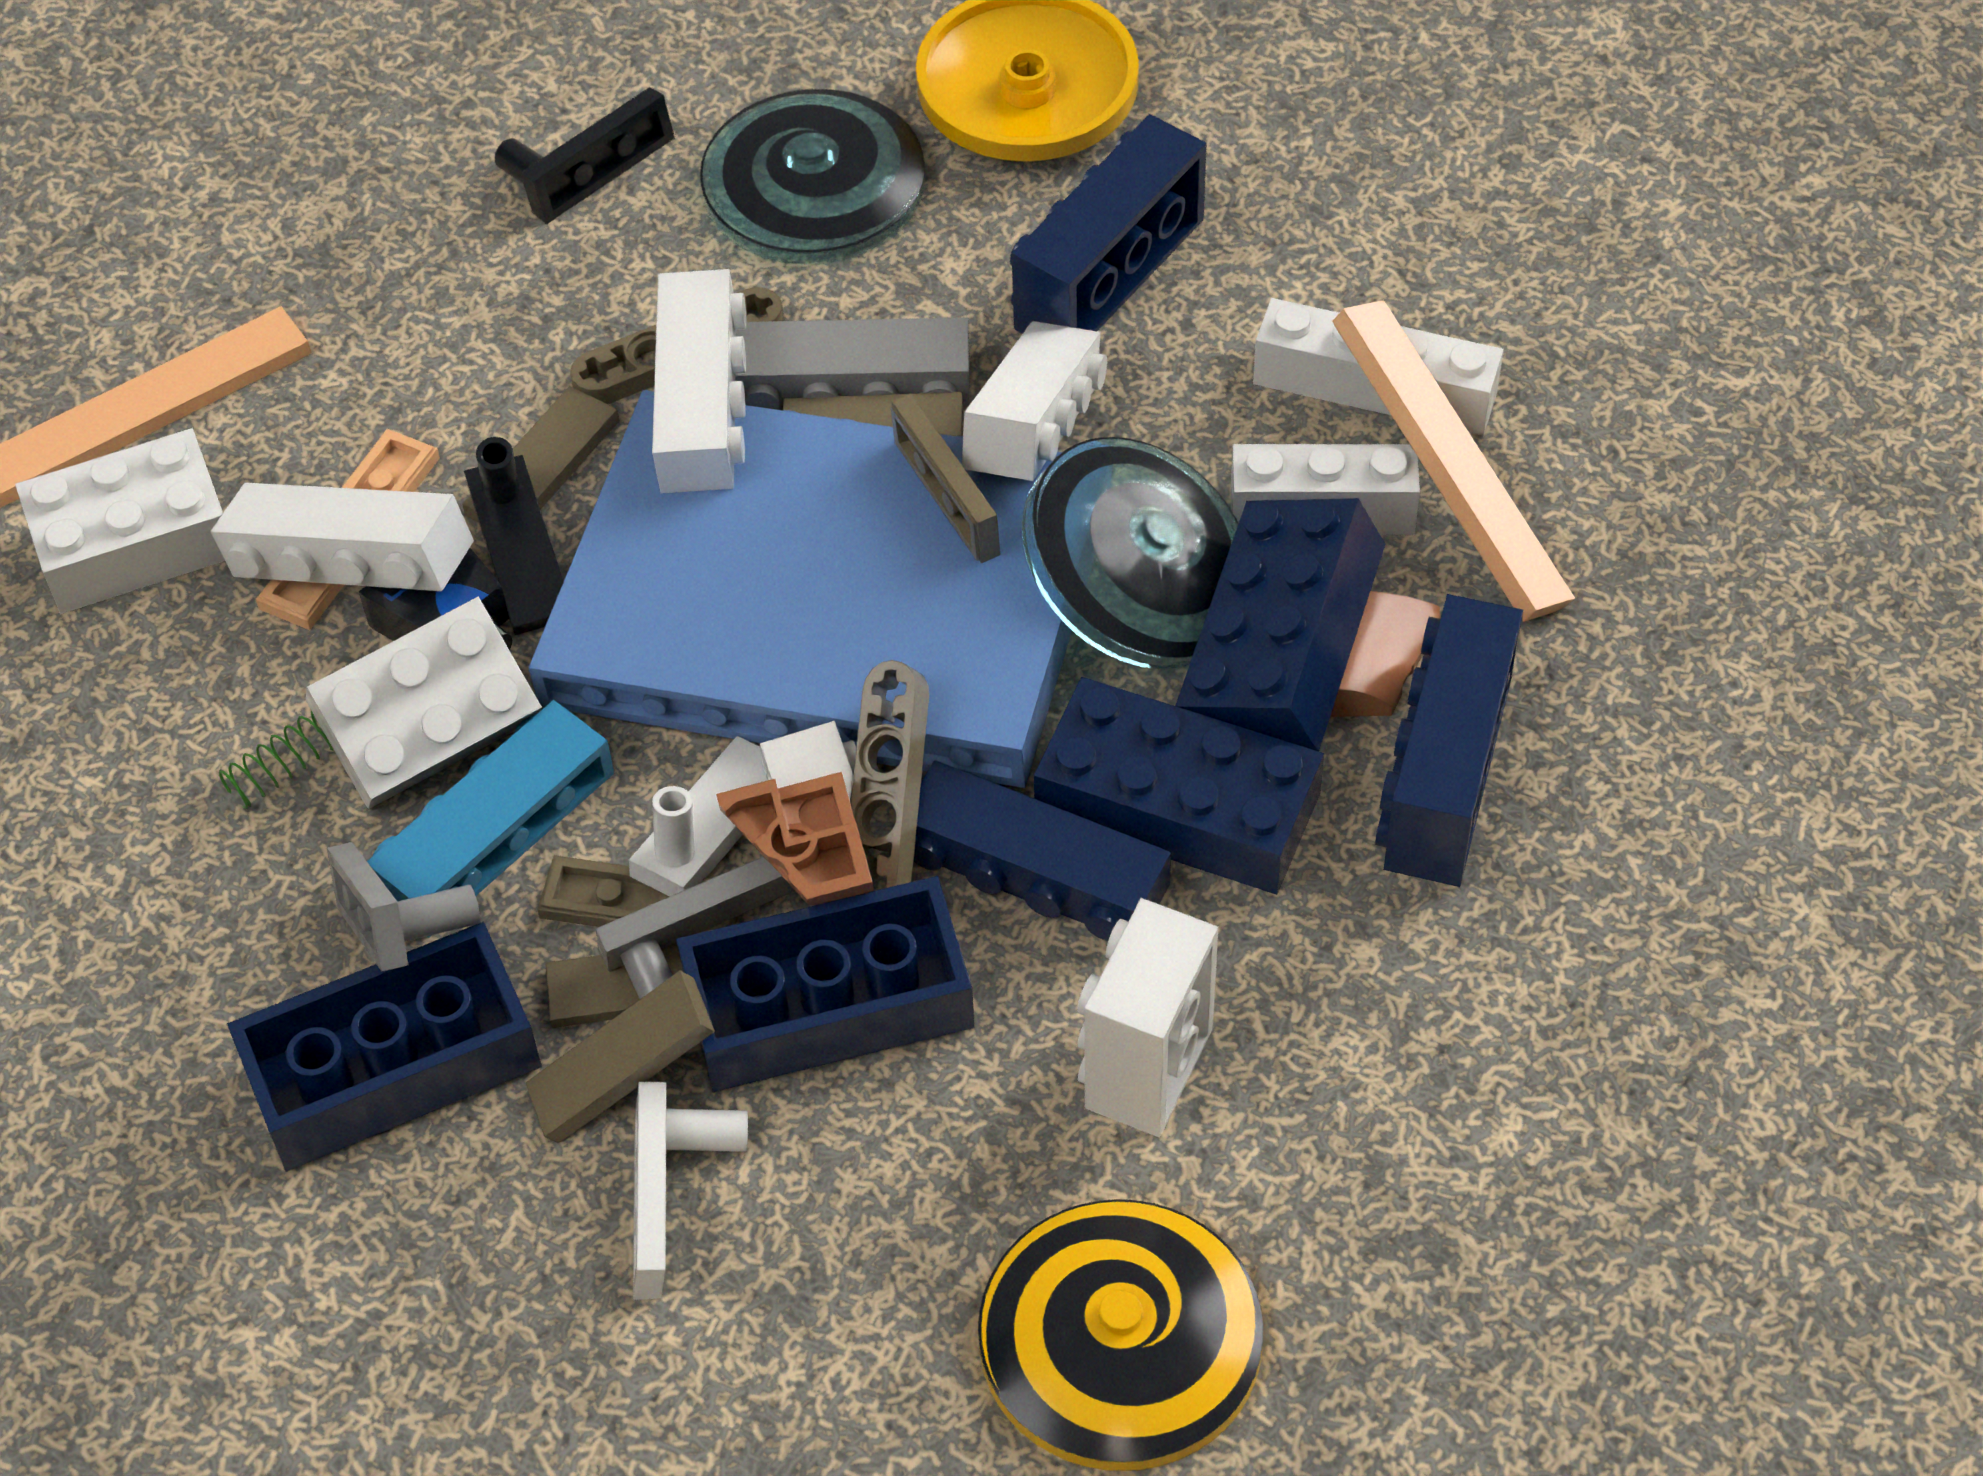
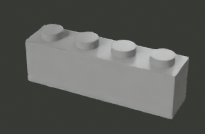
M968 317L747 322L746 329H736V337L743 336L745 344L746 372L736 373L735 381H743L745 405L783 411L784 398L962 392L963 407H969Z

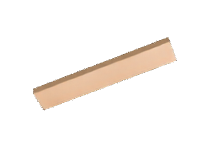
M1385 301L1344 308L1332 320L1335 328L1514 608L1523 610L1522 621L1525 622L1554 613L1566 607L1575 599L1574 595Z
M280 306L0 443V508L19 499L15 486L16 483L108 455L311 354L308 340L283 307Z

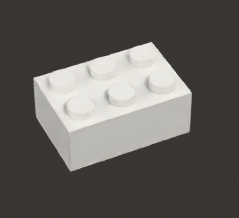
M193 428L15 484L42 572L60 614L225 561L210 532L223 514Z
M479 596L307 686L306 702L368 809L509 735L516 730L523 720L536 715L542 708Z
M1140 898L1129 922L1123 919L1118 920L1106 948V958L1109 961L1101 977L1095 974L1090 975L1083 987L1077 1007V1012L1084 1015V1023L1079 1034L1077 1046L1085 1050V1056L1078 1073V1082L1085 1084V1109L1156 1137H1161L1213 1029L1218 926Z

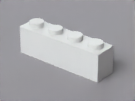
M730 269L658 274L652 455L660 493L734 489V464L745 462L742 426L735 427V418L745 417V393L743 381H735L736 373L746 372L743 336L736 337V329H746V304L744 293H733Z
M1271 298L1256 338L1253 384L1391 415L1335 328L1332 320L1339 312ZM1401 326L1468 432L1484 436L1497 395L1504 349Z
M1032 321L964 412L962 466L964 469L1033 481L1046 461H1053L1055 459L1060 440L1063 436L1069 437L1071 435L1076 416L1079 412L1085 413L1087 411L1091 394L1095 389L1101 390L1104 384L1107 356L1099 354L1101 332Z
M244 483L210 531L233 577L443 591L474 542L453 494Z

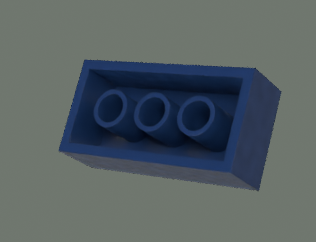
M1149 114L1133 131H1126L1118 140L1115 149L1099 165L1091 166L1076 189L1065 200L1060 199L1055 202L1049 210L1046 219L1030 235H1023L1013 247L1010 255V265L1012 266L1013 293L1011 304L1013 305L1014 330L1023 334L1030 323L1035 321L1098 331L1204 220L1207 143L1152 114Z
M1359 498L1246 501L1175 706L1315 751L1320 750L1386 544Z
M1447 594L1441 619L1429 616L1421 648V654L1424 656L1421 666L1415 667L1407 703V705H1410L1407 719H1401L1396 738L1393 771L1388 770L1381 795L1380 809L1382 813L1378 824L1375 845L1386 847L1383 870L1457 887L1461 886L1511 684L1523 616L1522 609Z
M1081 676L1034 773V799L1170 851L1172 861L1277 895L1320 796L1324 753Z
M938 876L676 938L682 972L694 977L715 1031L700 1042L712 1092L974 1028L973 988Z
M484 921L406 952L407 966L382 972L377 964L227 1023L259 1108L286 1172L542 1067L531 1025Z

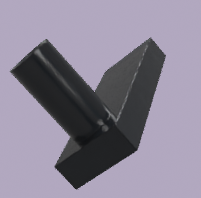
M651 87L647 88L544 157L517 139H506L498 146L495 152V163L498 168L523 183L532 213L545 224H548L675 139L664 95Z
M490 437L483 440L476 449L478 467L465 470L464 474L496 579L503 589L506 608L514 635H518L546 626L563 585V579L523 455L514 457L513 448L507 440L500 437Z

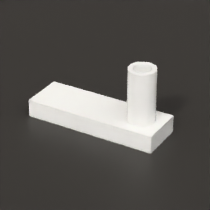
M736 736L689 791L678 786H668L655 793L652 800L654 831L629 859L630 877L668 896H673L700 884L712 872L743 835L720 810L716 794L768 780L764 770L760 746Z
M666 1082L638 1083L635 1109L633 1300L662 1298L666 1256V1150L746 1152L748 1140L747 1110L666 1109Z

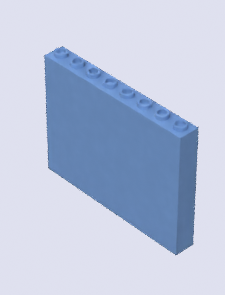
M642 390L528 667L536 698L540 705L545 707L552 700H555L570 712L731 739L739 736L754 743H763L835 721L842 743L853 740L857 748L862 689L865 678L872 668L881 662L895 660L917 670L925 677L929 685V705L922 771L928 772L934 760H937L993 783L1026 788L1077 616L1076 610L1067 602L1050 577L1042 560L1034 531L1033 512L1036 491L1041 477L1052 461H1046L1033 481L966 470L996 512L998 520L1001 555L980 563L979 560L976 561L896 446L893 427L856 422L851 419H836L802 414L791 410L782 411L745 405V417L735 418V427L742 426L745 462L734 464V489L660 493L652 455L654 391ZM940 434L962 465L963 436ZM1064 454L1046 475L1037 503V527L1040 500L1049 479L1065 461L1077 454ZM1110 465L1096 469L1086 475L1074 488L1066 507V543L1073 565L1084 585H1086L1095 555L1090 532L1091 515L1097 500L1105 491L1111 488ZM899 682L896 689L887 690L886 700L893 703L895 696L905 695L906 685ZM895 718V723L886 720L882 721V724H889L899 728L904 726V722ZM894 739L883 744L877 754V763L898 766L903 756L900 741Z

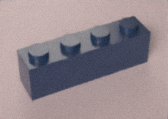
M934 760L921 782L913 861L925 869L937 871L941 867L966 876L969 883L982 892L997 894L1001 890L1025 900L1026 904L1033 911L1045 917L1055 918L1060 914L1084 923L1093 935L1105 941H1109L1110 935L1119 919L1129 922L1140 898L1160 904L1170 885V851L937 760Z

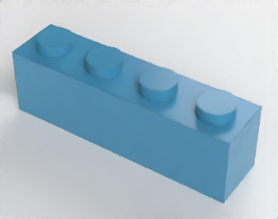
M552 700L539 713L523 720L516 728L514 734L495 751L480 757L471 766L467 775L444 795H438L430 800L423 808L420 816L397 836H391L384 840L367 862L397 902L465 885H471L477 896L614 774L608 740L557 701Z

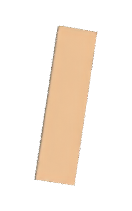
M386 429L342 488L415 492L440 459L438 448ZM270 580L256 598V603L259 610L311 630L344 585Z

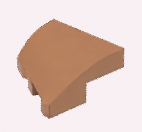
M1370 591L1330 717L1392 716L1402 696V686L1407 677L1414 673L1415 667H1417L1421 659V648L1429 616L1440 618V607L1438 605L1408 596Z
M842 772L777 788L776 780L771 779L716 794L722 813L728 817L808 905L814 906L874 891Z

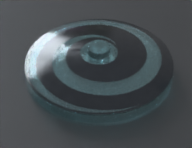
M806 89L770 96L742 109L726 121L714 134L704 152L700 169L702 198L710 219L717 229L731 242L754 255L769 260L789 264L816 265L844 261L860 256L883 245L899 233L912 219L922 200L925 189V163L923 151L916 134L890 108L873 99L851 92L831 89Z
M1100 437L1077 443L1066 449L1039 475L1025 501L1022 517V538L1026 559L1039 590L1053 611L1073 632L1091 646L1120 661L1146 668L1169 669L1190 665L1239 523L1219 492L1198 471L1180 458L1143 441L1121 437Z

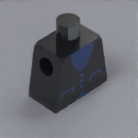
M471 548L463 557L443 591L365 586L359 591L368 625L393 641L479 596L508 649L510 650L512 646L511 635L500 627L509 619L503 589L499 581Z

